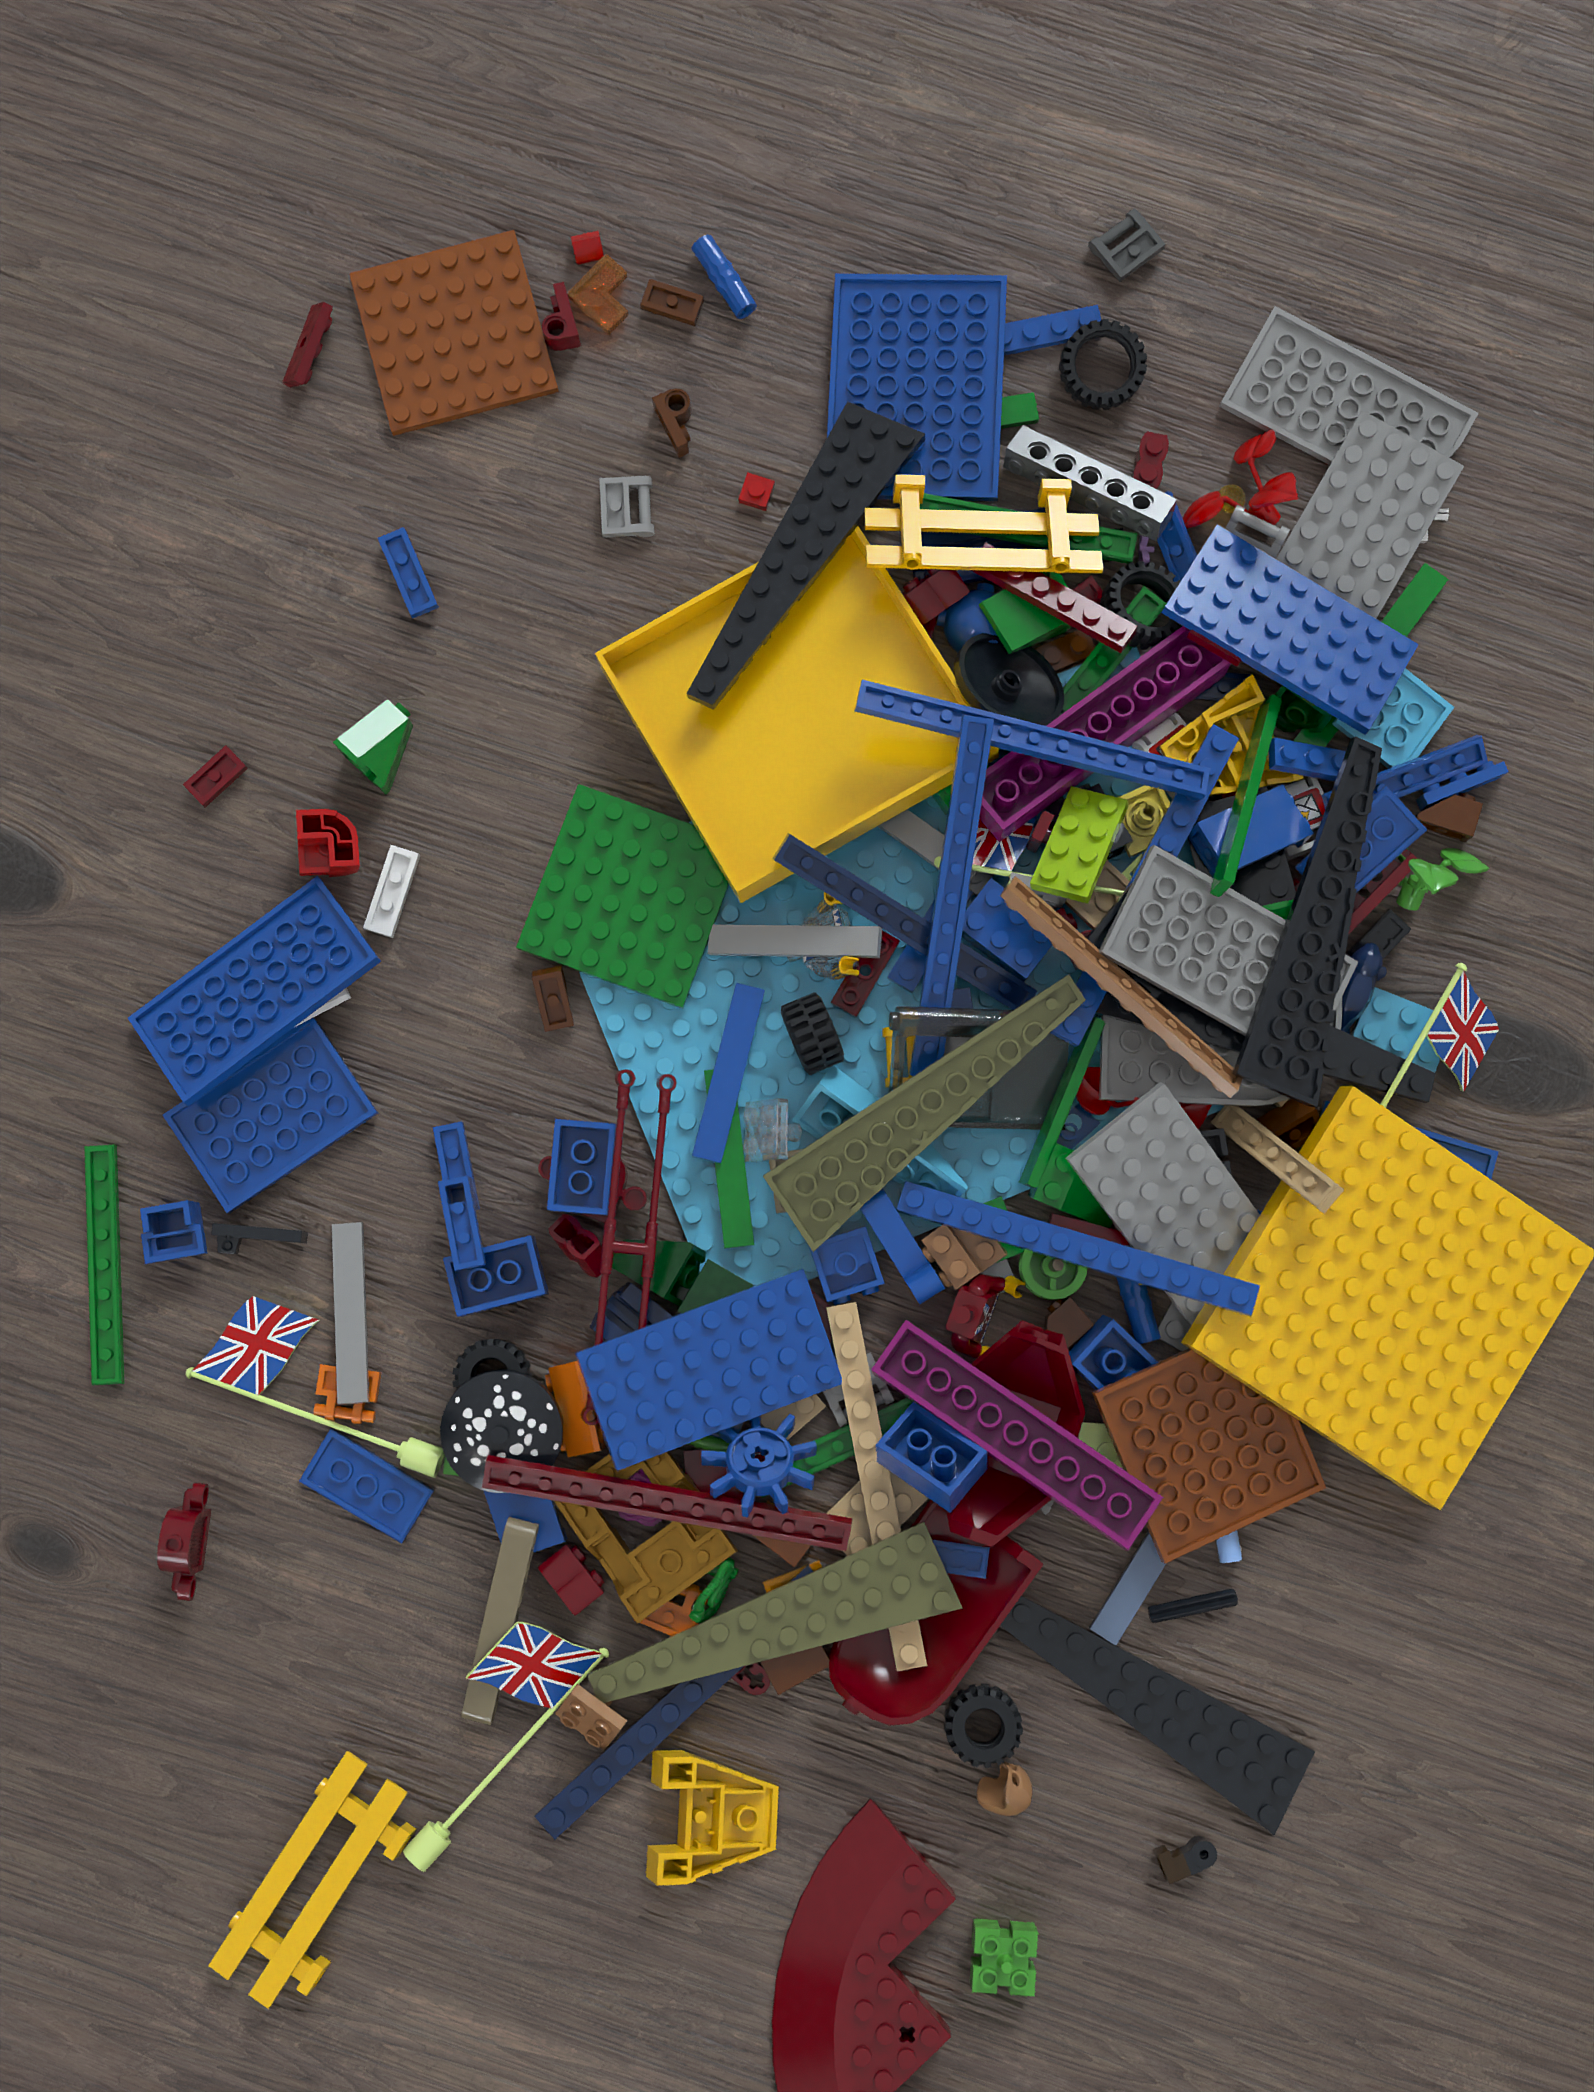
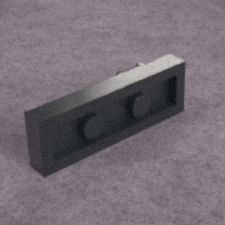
M212 1223L211 1235L217 1236L218 1253L238 1254L242 1238L307 1244L308 1232L217 1223Z

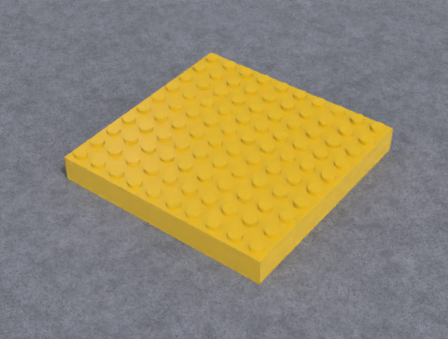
M859 526L846 538L843 546L799 601L797 600L788 611L789 615L773 630L771 638L755 653L753 661L745 671L741 672L738 680L714 710L689 699L686 693L758 562L595 653L600 668L740 903L794 874L772 859L788 833L826 856L946 788L953 781L959 738L854 711L862 679L971 707L961 694L953 672L886 568H866V545H870ZM990 746L988 763L999 758V748Z
M1340 1086L1302 1146L1299 1154L1341 1186L1344 1191L1329 1209L1322 1213L1281 1180L1223 1274L1260 1285L1252 1317L1205 1303L1181 1343L1423 1503L1441 1510L1592 1261L1594 1249L1354 1086Z

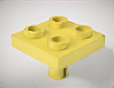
M1144 785L1118 797L1128 800V809L1122 822L1133 839V842L1126 851L1129 858L1146 851L1170 805L1165 790Z

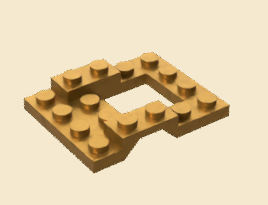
M669 1451L618 1471L615 1470L611 1455L608 1454L585 1471L629 1479L642 1469L653 1484L699 1491L689 1475H685ZM554 1500L585 1548L600 1561L612 1579L619 1598L637 1624L738 1551L722 1529L676 1521L671 1522L636 1549L630 1551L615 1527L612 1528L599 1508Z

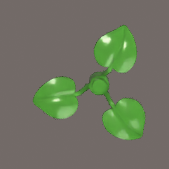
M1444 848L1441 850L1440 856L1445 860L1440 865L1428 863L1421 859H1411L1408 862V866L1415 875H1410L1409 878L1405 877L1399 883L1402 888L1396 903L1405 909L1416 911L1419 909L1425 893H1428L1429 890L1432 894H1435L1445 887L1456 884L1458 877L1446 868L1447 866L1452 865L1456 870L1465 873H1482L1488 871L1489 867L1472 854L1456 848ZM1402 854L1396 857L1400 860V862H1402L1405 859V857Z

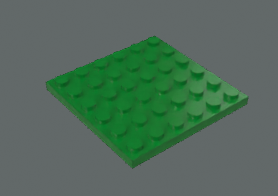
M578 784L516 948L683 1009L729 883L693 824Z

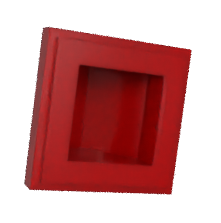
M598 231L571 236L577 265L605 259Z

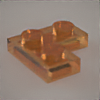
M606 253L567 292L568 299L608 335L629 316L628 310L610 295L628 277L627 271Z

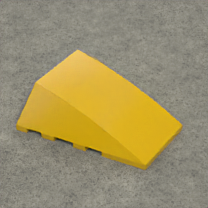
M1253 674L1159 747L1165 757L1192 763L1213 724L1237 736L1239 740L1209 796L1237 791L1258 710L1265 701ZM1268 752L1259 787L1300 781L1304 777L1303 775L1269 769Z

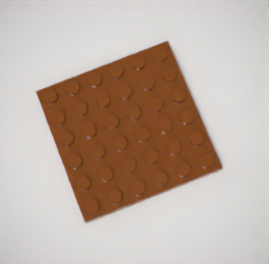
M515 230L349 273L393 436L559 392Z
M1190 1348L1092 1392L1123 1470L1163 1497L1146 1525L1161 1562L1165 1564L1326 1488L1299 1420Z

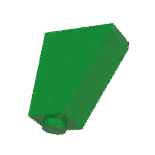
M388 699L333 742L343 756L385 795L391 790L413 728V724L408 718L411 715L410 712L399 702L394 706Z

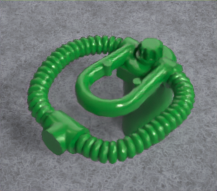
M729 1557L707 1573L714 1578L707 1588L704 1589L705 1591H702L697 1597L689 1615L696 1623L710 1619L720 1608L729 1583L737 1577L739 1572L734 1566V1559ZM708 1599L707 1606H709V1608L705 1611L704 1604Z

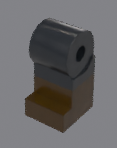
M1202 1836L1191 1838L1187 1845L1173 1851H1169L1165 1845L1153 1849L1163 1876L1169 1885L1210 1868L1217 1860L1215 1846Z

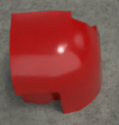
M331 809L296 810L300 876L329 875V877H340L359 871L358 835L355 826L347 817L338 813L337 810Z

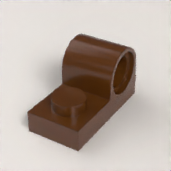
M675 388L652 397L653 408L678 457L680 458L688 454V442L691 441V438L683 424L691 417L689 395L684 390ZM675 403H681L682 405H684V407L678 411H674L670 408Z
M562 965L532 971L531 977L545 1032L574 1026Z

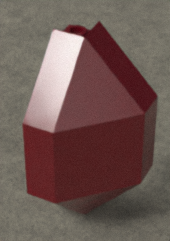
M1022 1320L971 1363L972 1366L1072 1435L1078 1437L1086 1412L1064 1334L1049 1331ZM987 1454V1470L951 1513L947 1511L949 1529L952 1533L992 1547L1052 1499Z

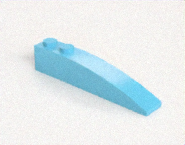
M831 1066L792 1121L819 1139L879 1098L838 1068ZM931 1144L892 1178V1180L900 1184L907 1181L961 1197L968 1188L967 1184Z

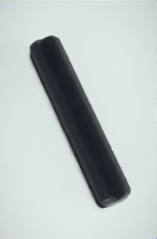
M1226 1589L1149 1606L1148 1615L1152 1623H1158L1236 1606L1238 1598L1234 1589Z

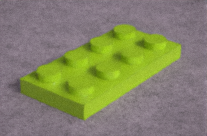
M1071 786L1030 881L1031 889L1088 904L1128 809V800Z

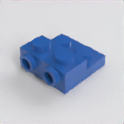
M866 1226L829 1237L814 1252L810 1248L827 1302L833 1300L834 1305L845 1303L851 1300V1294L861 1291L863 1296L880 1291L878 1285L884 1284Z

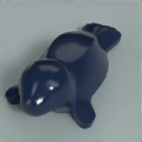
M1366 943L1350 956L1358 961V964L1342 996L1341 1030L1350 1034V1026L1360 1018L1370 1003L1376 982L1384 978L1387 973L1386 967H1382L1383 958L1379 947L1375 943Z

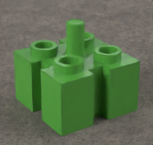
M973 1918L972 1947L974 1953L979 1954V1957H971L970 1986L972 1992L997 1994V1986H1007L1010 1995L1035 1996L1036 1969L1033 1961L1029 1960V1957L1037 1958L1038 1931L1034 1922L1010 1921L1009 1929L1000 1928L998 1920Z

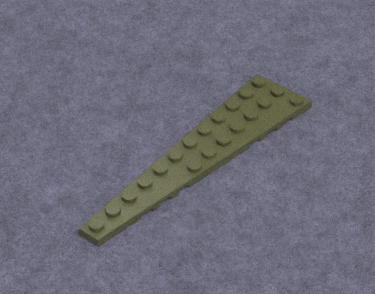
M1069 974L763 1175L813 1252L1086 1000Z
M923 1521L593 1671L587 1676L597 1699L606 1703L962 1609V1605Z

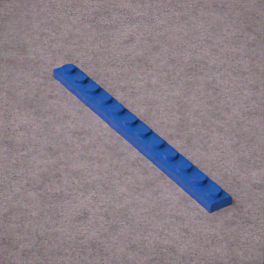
M863 679L860 683L855 712L959 738L962 715L994 719L990 746L1202 800L1207 794L1211 769L1208 767Z
M962 715L909 1072L911 1076L916 1075L944 1056L994 719Z
M1215 724L1210 727L1192 761V764L1211 768L1206 796L1202 800L1178 793L1174 795L1126 889L1135 879L1151 846L1156 845L1175 857L1179 855L1239 740L1237 736ZM1084 971L1081 972L1076 985L1086 1000L1050 1032L1075 1047L1080 1044L1106 994V991L1099 987L1096 980Z
M907 1181L904 1183L896 1209L901 1213L1252 1317L1260 1285Z

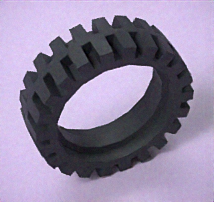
M1102 319L1099 322L1094 320L1087 325L1081 326L1069 338L1060 357L1059 371H1061V382L1065 383L1064 388L1067 393L1070 392L1072 394L1071 398L1073 400H1079L1082 402V406H1091L1094 410L1100 408L1109 410L1112 407L1120 406L1136 393L1146 373L1147 354L1143 351L1145 348L1143 342L1138 341L1139 336L1136 332L1131 333L1129 331V326L1126 324L1121 326L1120 322L1116 320L1113 322H1109V319ZM1106 337L1117 341L1125 348L1130 358V373L1127 381L1122 387L1112 392L1100 393L1089 389L1081 382L1076 372L1075 360L1078 350L1084 343L1093 338Z
M1138 561L1135 565L1132 562L1120 568L1106 585L1100 600L1101 606L1138 626L1135 635L1130 640L1129 646L1136 648L1140 643V649L1147 650L1149 647L1152 649L1182 627L1181 624L1171 618L1163 627H1148L1133 619L1122 605L1121 589L1128 584H1139L1151 588L1162 597L1164 602L1167 603L1181 581L1174 582L1173 579L1176 575L1172 572L1168 575L1164 574L1166 568L1161 565L1156 570L1155 563L1149 562L1146 566L1144 561Z

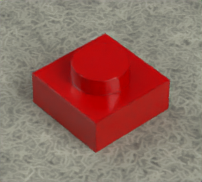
M747 472L738 498L739 503L766 511L775 481Z

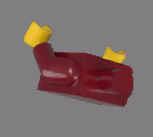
M980 1274L961 1287L946 1324V1330L952 1333V1347L958 1352L973 1358H978L990 1347L981 1346L1000 1292L1004 1290L1014 1298H1020L1022 1294L1017 1292L1016 1288L1019 1285H1026L1025 1282L1013 1275L1004 1279L1003 1277Z

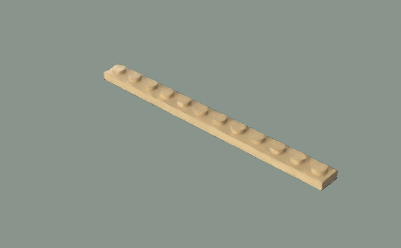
M852 1302L827 1307L837 1365L842 1377L841 1386L873 1545L901 1532L889 1470L877 1463L876 1444L882 1438V1432L857 1304ZM916 1620L890 1627L889 1633L897 1672L927 1666L919 1621Z

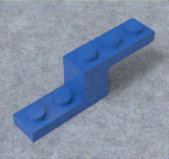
M460 1121L433 1127L442 1174V1181H438L454 1271L485 1266L486 1262L476 1210H480L464 1123Z

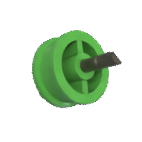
M1023 1249L1024 1252L1021 1253L1018 1264L1021 1280L1025 1282V1287L1034 1295L1049 1300L1062 1299L1075 1293L1083 1284L1087 1274L1086 1267Z

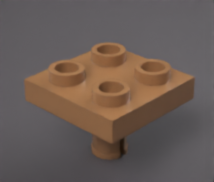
M576 1684L555 1713L560 1717L561 1722L570 1729H576L585 1736L589 1744L594 1747H600L603 1750L607 1748L627 1722L626 1719L609 1707L613 1701L603 1703L597 1699L596 1695L593 1696L579 1684Z

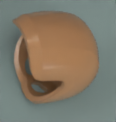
M1004 1761L999 1766L1000 1775L998 1778L982 1777L977 1787V1799L979 1804L990 1812L1003 1816H1013L1020 1814L1029 1807L1033 1794L1032 1783L1022 1767Z

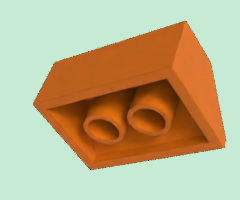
M578 1361L549 1367L550 1374L545 1375L547 1389L550 1392H554L555 1400L563 1418L564 1435L561 1451H566L567 1456L572 1457L601 1451L606 1448L600 1424L588 1425L581 1418V1412L586 1407L588 1390ZM590 1410L587 1413V1420L592 1421L595 1419V1411Z

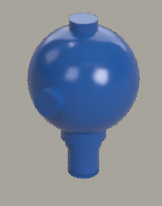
M979 583L977 589L970 590L966 596L939 614L937 626L944 627L946 640L956 653L960 651L965 642L975 635L982 633L997 635L979 607L982 601L995 595V587L993 585ZM996 640L988 641L991 643H998Z

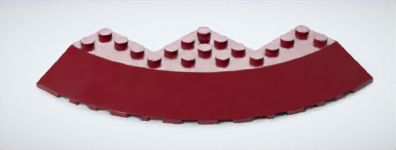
M871 1798L843 1827V1830L836 1840L832 1842L817 1868H815L806 1889L799 1899L785 1937L776 1975L772 2011V2057L777 2092H895L951 2038L949 2025L896 1967L892 1960L956 1900L955 1893ZM904 2026L906 2029H909L912 2026V2031L907 2034L901 2033V2027Z

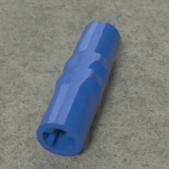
M709 234L702 236L692 245V251L706 270L716 290L723 296L737 319L749 316L756 309V302L742 283L732 263L724 256L713 237Z
M1116 1277L1134 1339L1139 1344L1160 1339L1161 1336L1153 1313L1147 1286Z

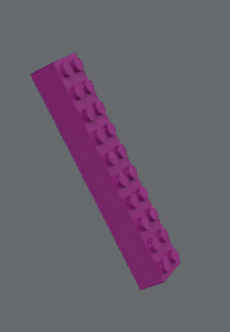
M1182 626L1057 717L1047 727L1129 747L1136 740L1140 739L1223 678L1231 663L1188 639L1187 635L1190 630ZM1011 751L986 770L979 819L994 837L1001 842L1066 794L1071 786H1077L1094 772Z
M905 1320L871 1369L873 1374L981 1446L992 1458L1127 1552L1163 1499L1154 1490L907 1320Z

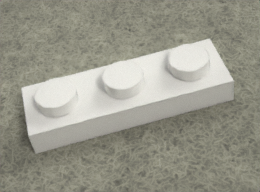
M393 845L390 846L363 927L365 930L390 938L394 937L420 859L419 853Z

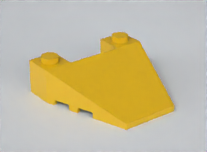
M653 1750L651 1782L661 1789H680L677 1844L648 1845L646 1877L657 1886L686 1885L696 1881V1878L709 1873L715 1874L737 1862L743 1863L776 1850L779 1791L777 1785L683 1750Z

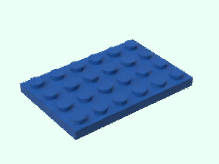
M313 1017L292 1028L189 1107L182 1101L164 1113L163 1117L226 1213L230 1214L377 1115L378 1111L316 1018Z

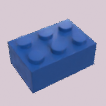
M991 878L965 911L962 938L1004 970L1025 982L1053 945L1042 932L1033 929L1027 919L1018 911H1014L1006 905L1004 899L1000 896L1004 887Z
M555 1119L547 1202L548 1211L608 1215L617 1124Z
M529 1235L483 1247L485 1266L454 1271L452 1256L443 1258L457 1317H464L549 1295L535 1236Z
M1102 1315L1069 1351L1074 1371L1095 1391L1158 1363L1113 1318Z
M915 1402L907 1408L876 1444L877 1463L949 1513L987 1470V1451Z

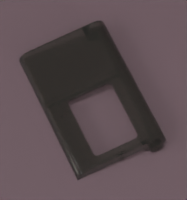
M896 1006L895 1011L890 1012L889 1029L893 1030L889 1092L903 1083L905 1040L908 1036L974 1037L1013 1010ZM1049 1033L948 1128L1040 1130L1067 1067L1069 1043Z

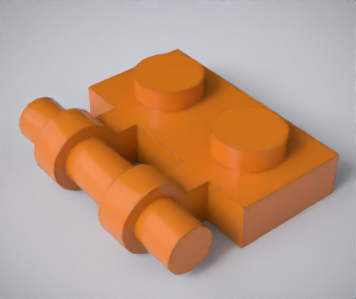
M320 1364L316 1395L327 1396L326 1404L316 1403L313 1414L324 1416L325 1419L331 1421L339 1418L351 1420L353 1424H362V1422L374 1423L376 1411L365 1410V1403L353 1404V1408L338 1406L336 1366ZM368 1370L369 1402H377L382 1372Z
M692 1584L679 1593V1595L686 1597L683 1605L670 1600L639 1623L670 1636L697 1625L698 1623L693 1621L689 1615L694 1601L702 1593V1590H699L700 1586Z

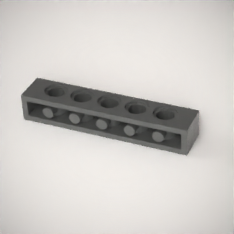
M1022 425L1006 448L1004 468L1035 482L1039 486L1042 479H1071L1072 490L1070 500L1086 507L1090 511L1097 512L1111 519L1117 524L1132 529L1144 537L1157 541L1173 517L1177 502L1176 498Z

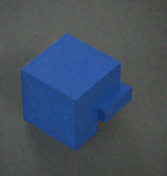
M186 1200L140 1209L144 1233L141 1234L145 1264L208 1254L199 1202Z

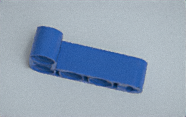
M882 1188L860 1210L919 1304H922L946 1288Z

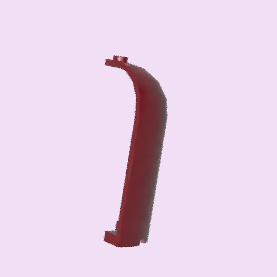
M931 1499L912 1526L924 1521L932 1540L990 1548L986 1579L947 1573L962 1605V1609L918 1620L927 1666L897 1672L889 1628L833 1642L829 1656V1678L836 1692L844 1699L842 1705L856 1716L861 1712L870 1719L889 1726L912 1724L932 1714L951 1695L1044 1565V1563L1008 1536H1005L994 1546L990 1547L950 1532L947 1511Z

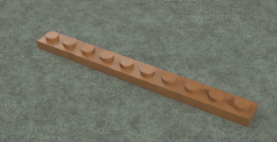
M1014 876L1008 882L1000 896L1010 909L1018 911L1027 919L1033 929L1042 932L1057 950L1063 951L1074 961L1077 968L1092 976L1101 989L1110 992L1119 1000L1125 1010L1134 1013L1142 1020L1143 1025L1149 1031L1158 1034L1172 1051L1178 1052L1183 1056L1193 1070L1201 1072L1208 1078L1216 1090L1225 1093L1229 1098L1238 1092L1243 1078L1232 1074L1234 1068L1119 966L1101 955L1099 949L1019 878Z

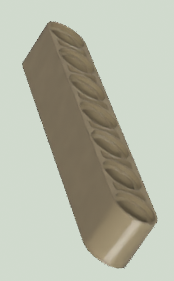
M508 1517L472 1670L517 1622L538 1534L539 1524ZM469 1679L461 1718L491 1726L501 1690L490 1684Z

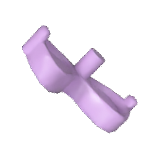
M1140 535L1139 561H1144L1146 566L1150 562L1148 552L1154 553V547H1148V537Z

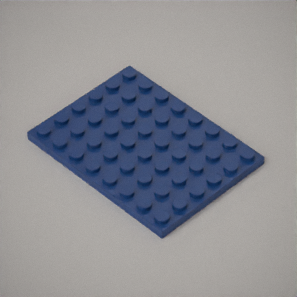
M835 273L827 437L848 401L925 433L926 440L908 463L900 468L896 475H925L924 493L963 501H998L1007 275ZM895 476L888 488L885 487L877 499H893Z

